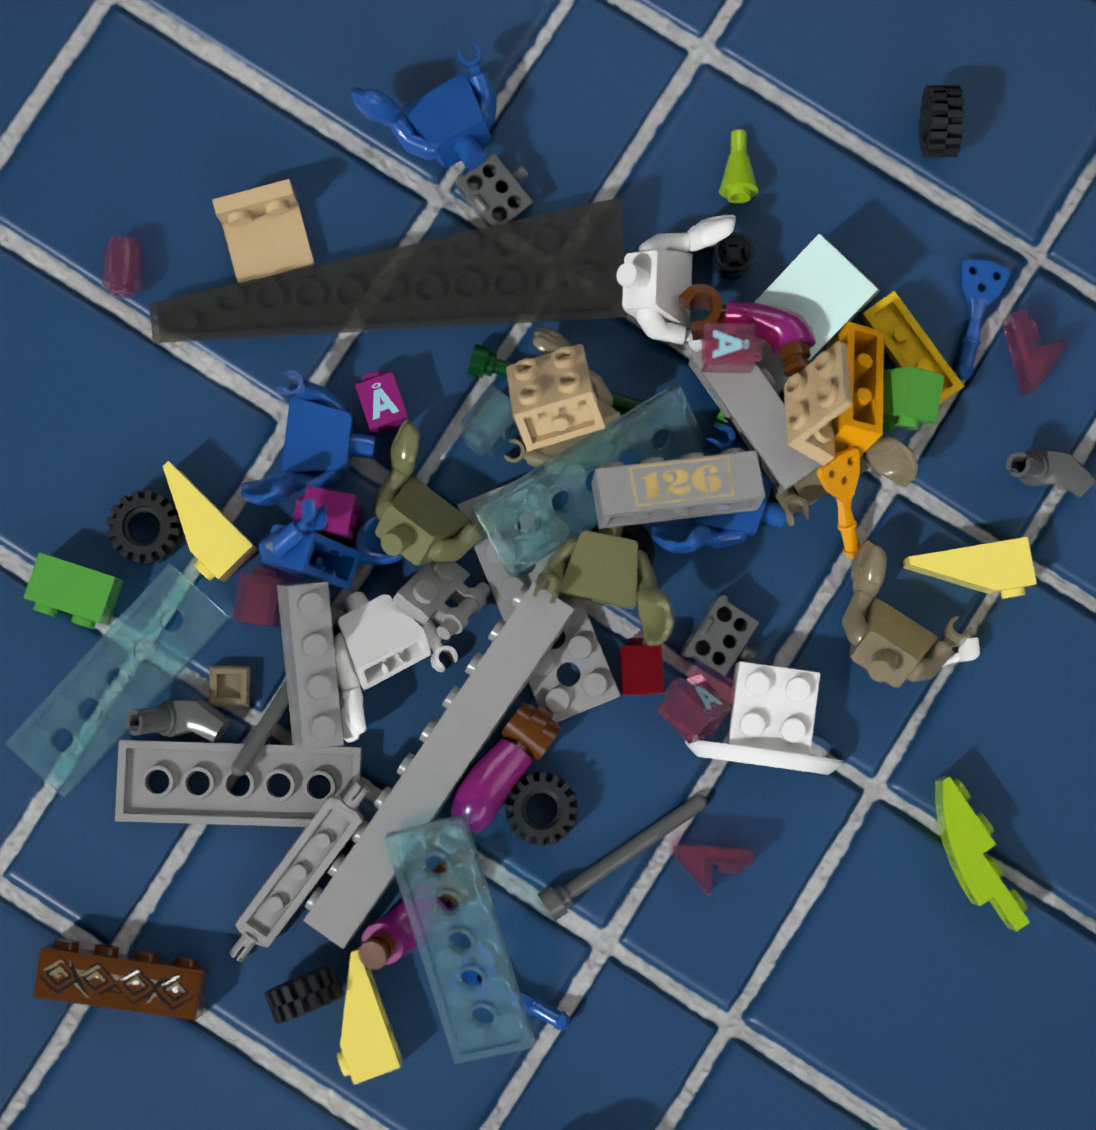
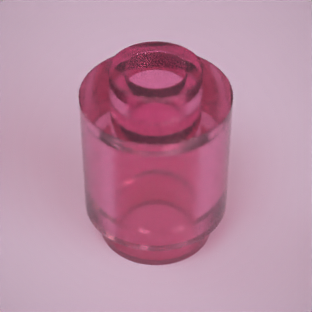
M124 236L108 239V246L104 248L102 287L109 290L111 296L131 298L134 296V292L142 290L144 251L140 249L139 240Z

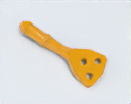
M848 447L835 453L833 460L824 466L821 465L817 470V476L825 491L837 499V528L841 532L844 544L843 551L850 559H854L856 552L862 545L859 542L856 530L857 522L851 509L852 497L855 494L860 475V452L853 447Z

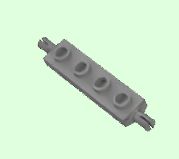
M355 780V783L344 798L330 793L237 919L235 926L242 935L229 951L230 955L234 958L244 946L238 954L237 961L243 962L255 944L267 948L271 945L361 824L364 816L360 813L357 806L370 791V788L364 784L358 794L354 796L360 789L362 781Z

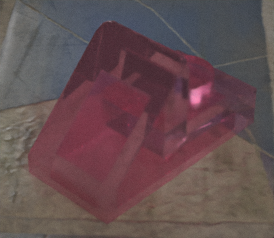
M1027 309L1010 313L1002 321L1022 396L1030 395L1040 387L1067 343L1065 340L1037 347L1035 343L1039 339L1037 325L1033 319H1029Z
M670 844V853L709 897H711L712 864L719 865L718 872L743 874V866L753 867L754 850L750 848Z

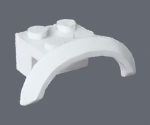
M737 662L734 667L730 703H733L728 744L685 739V744L697 757L825 775L831 774L843 764L842 760L810 756L820 679L819 672Z

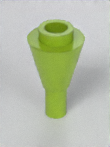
M734 130L731 132V154L729 155L719 189L721 196L727 198L729 202L736 204L746 203L758 193V187L747 154V133L744 130Z

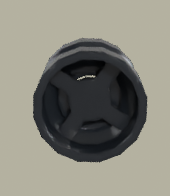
M732 232L728 237L717 242L712 255V266L717 275L728 280L738 279L745 275L754 257L753 243L746 235L738 232Z

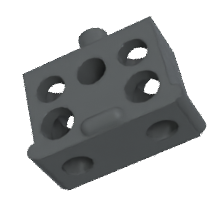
M494 152L479 167L472 169L464 176L458 175L455 182L456 189L493 235L500 237L503 234L504 228L527 211L533 204L531 198L519 185L521 181L529 176L528 172L522 165H519L510 173ZM491 170L494 173V176L490 178L486 177L483 174V171ZM502 185L506 188L507 192L499 193L495 187ZM508 201H516L519 207L516 209L511 208L508 205Z
M725 595L714 597L681 649L683 657L693 658L721 677L727 675L737 657L747 663H751L754 660L757 652L746 646V643L759 625L758 621L727 602L728 598ZM737 618L742 622L740 631H737L734 627V622ZM726 635L732 640L728 648L723 644V639ZM715 652H718L721 656V661L717 665L712 661V656Z

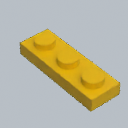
M895 291L862 313L860 317L867 327L884 331V350L897 368L914 366L944 375L940 404L965 387Z

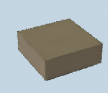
M210 666L209 705L212 707H251L252 667Z

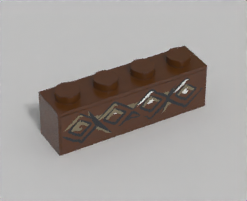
M56 938L54 944H49L40 949L33 993L34 998L189 1020H197L203 1015L210 966L199 965L200 958L177 955L175 956V961L159 959V952L149 950H135V956L119 954L120 947L106 944H95L94 950L79 948V941Z

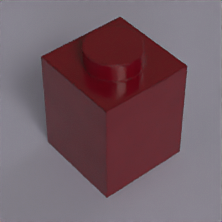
M644 637L629 638L628 646L620 647L622 696L663 694L662 644L649 646Z

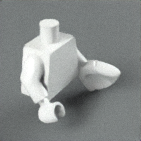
M721 215L703 219L695 226H692L686 233L656 234L639 246L638 252L626 254L624 263L619 267L616 275L618 283L623 286L622 306L624 311L636 318L648 337L681 345L686 341L695 352L710 344L703 339H692L691 330L686 329L690 328V311L679 302V296L691 286L692 254L688 252H695L714 246L717 242L728 237L734 231L736 217L734 215Z
M363 592L352 593L344 601V607L348 613L338 619L341 632L333 640L337 681L340 687L339 701L343 739L348 743L359 739L360 734L366 730L363 695L359 685L365 691L430 656V648L434 652L431 656V665L438 672L445 671L444 665L439 660L440 653L447 654L453 664L458 659V654L453 647L443 646L441 643L442 638L438 636L437 628L431 619L422 627L395 605L390 595L383 594L368 601Z

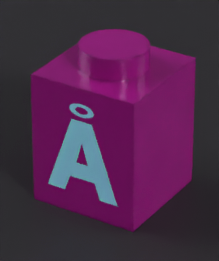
M378 370L362 377L363 382L355 384L372 435L401 427L403 422L409 419L393 372L385 374L384 370Z

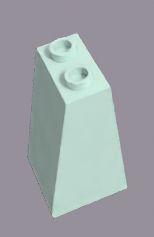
M818 234L754 303L789 309L801 315L809 324L815 336L816 344L810 348L811 356L807 359L813 361L847 322H851L880 290L827 239ZM734 332L736 337L742 335L748 340L755 354L751 358L760 370L766 368L778 385L775 392L779 395L784 390V383L790 378L785 376L783 372V367L787 363H783L781 356L772 352L771 346L765 340Z

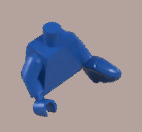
M473 42L477 57L473 61L464 60L460 48L458 49L459 62L464 68L469 69L471 76L467 77L465 72L401 108L391 97L380 90L367 88L362 90L360 87L350 89V95L359 111L369 120L381 123L383 126H389L407 153L429 161L435 159L442 167H450L462 161L467 169L479 167L486 159V154L482 148L489 145L492 141L488 129L495 123L497 97L487 71H482L480 67L482 54L480 47Z
M294 370L280 371V374L290 378L291 385L288 389L283 386H275V390L279 394L296 395V397H290L281 474L246 482L241 486V496L253 504L269 506L281 503L294 492L305 493L306 486L325 489L338 483L342 475L350 473L352 457L374 459L376 435L355 433L356 419L353 414L349 413L348 405L327 388L305 379L302 380L301 375Z
M714 424V427L720 430V439L718 441L713 438H706L708 446L721 449L722 451L731 448H742L744 452L749 451L745 444L735 437L732 427L727 425ZM716 450L714 455H720L721 452ZM760 467L765 498L758 510L691 518L690 524L655 525L652 527L651 536L656 544L673 553H688L703 546L717 550L742 544L747 537H753L756 534L760 521L782 529L786 520L785 510L782 509L779 502L768 499L773 484Z
M314 499L302 502L301 520L295 519L287 526L275 524L272 526L270 534L264 535L259 542V552L262 555L263 563L312 581H325L330 586L347 591L350 589L358 565L362 563L386 565L398 562L404 558L401 554L390 556L383 550L381 539L375 533V529L380 522L375 516V512L359 525L355 532L353 546L347 547L316 532L308 531L321 530L327 524L326 504L316 508Z

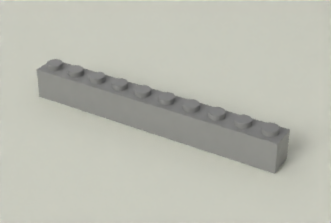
M535 582L532 583L530 588L523 585L510 604L515 607V610L507 622L501 618L488 636L492 644L483 655L478 652L473 657L465 670L470 675L461 689L455 685L442 704L447 710L439 722L432 719L420 735L419 739L424 742L416 755L409 753L396 771V773L401 775L400 779L393 789L387 786L379 795L373 805L378 811L369 823L366 820L361 822L350 839L356 843L347 856L341 853L330 867L328 874L332 876V879L323 890L318 887L307 901L305 908L310 911L303 921L342 949L347 947L357 935L577 610L558 597L556 602L551 604L552 593L547 590H540L537 597H534Z

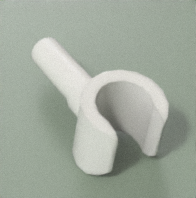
M967 638L963 645L957 647L958 653H953L944 666L951 663L971 661L979 657V639Z

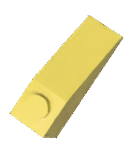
M167 461L163 465L168 485L189 550L198 559L193 565L209 581L216 577L225 583L258 548L174 464Z
M1028 537L910 556L902 560L904 569L987 594L1001 592L1002 599L1026 595L1025 588L1037 584Z
M360 947L355 948L350 955L340 1041L342 1051L337 1053L343 1075L345 1077L351 1075L354 1085L400 1068L403 1063L402 1055L372 971L363 965L359 959L358 952Z

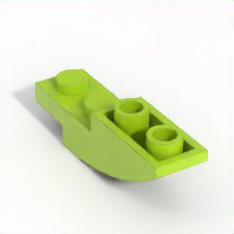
M940 776L935 780L937 822L946 855L960 886L972 904L981 906L989 900L1007 928L1014 931L1020 930L1030 923L1024 914L1028 907L1016 890L1008 891L1000 879L1004 876V872L997 861L991 855L985 857L983 854L996 845L990 836L994 833L992 825L981 812L975 814L967 802L971 799V796L958 778L952 780L950 776Z

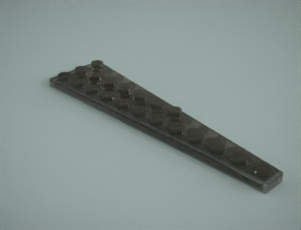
M613 198L149 303L153 343L627 317V312L624 311L622 306L623 286L618 283L616 277L617 270L624 263L622 198Z

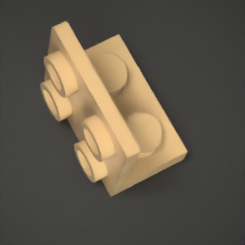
M290 179L212 199L216 216L223 226L237 282L240 285H247L314 266V259L298 200Z
M840 341L828 350L821 352L814 361L797 374L792 375L784 383L787 445L823 466L835 458L832 419L852 404L847 346Z
M582 344L562 347L555 352L532 359H523L516 364L506 367L512 412L527 452L606 428L592 387L586 353Z

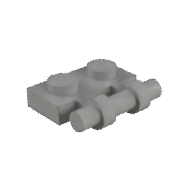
M431 561L426 563L397 592L392 602L422 627L432 618L439 624L436 629L438 636L448 640L453 634H459L468 625V618L472 614H477L484 608L487 603L486 598L491 594V588L483 582L479 583L475 588H468L464 583L470 576V573L456 562ZM451 598L458 606L450 608L445 603Z

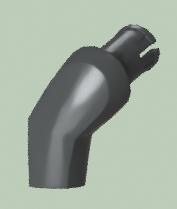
M1031 449L1025 453L1014 452L1008 457L1006 462L1007 471H1013L1010 475L1019 478L1025 485L1046 486L1058 484L1077 498H1080L1096 482V478L1072 455L1041 449Z
M193 699L164 700L156 708L132 709L126 717L127 729L131 730L130 734L134 736L146 733H159L165 738H171L194 732L214 743L223 737L231 723V719L205 701Z

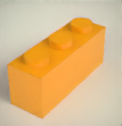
M847 322L828 343L826 348L828 350L838 341L847 346L852 398L851 406L832 419L835 451H841L848 447L856 448L859 450L861 457L883 435L884 331Z

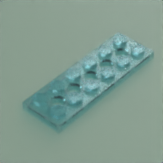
M672 384L605 425V429L595 431L472 507L507 574L515 577L555 552L568 538L579 537L582 530L589 531L598 525L593 491L587 489L586 478L590 472L600 468L603 464L619 461L624 451L633 449L635 453L633 464H640L642 460L651 457H662L664 461L680 459L683 455L694 452L703 453L704 456L712 454L681 386ZM660 429H666L668 433L667 443L662 448L655 449L653 446L655 433ZM560 491H567L569 495L567 505L563 509L555 511L552 507L553 497ZM525 512H534L535 523L532 528L527 531H520L518 528L520 516Z
M168 564L4 744L63 798L68 797L128 731L126 726L128 712L132 709H148L225 625L230 617L174 566ZM177 609L183 616V624L179 630L168 632L162 624L163 616L167 611ZM143 639H150L156 646L155 656L147 662L140 661L135 654L136 645ZM116 669H123L129 678L127 687L120 692L113 691L108 684L110 673ZM93 698L99 702L101 714L97 720L88 722L81 715V706L86 700ZM65 728L72 733L74 742L68 751L61 752L54 746L53 739L57 731Z
M466 814L388 832L384 840L454 1063L459 1064L533 1048L534 1036ZM430 856L441 857L447 864V871L444 873L432 872L427 867L426 859ZM443 894L454 896L459 902V908L455 911L444 910L438 903V897ZM455 932L464 933L469 937L471 946L465 949L455 947L450 941V935ZM466 970L476 971L482 977L483 983L478 986H470L463 981L461 973ZM481 1007L486 1008L492 1012L494 1020L490 1023H481L475 1019L473 1010Z

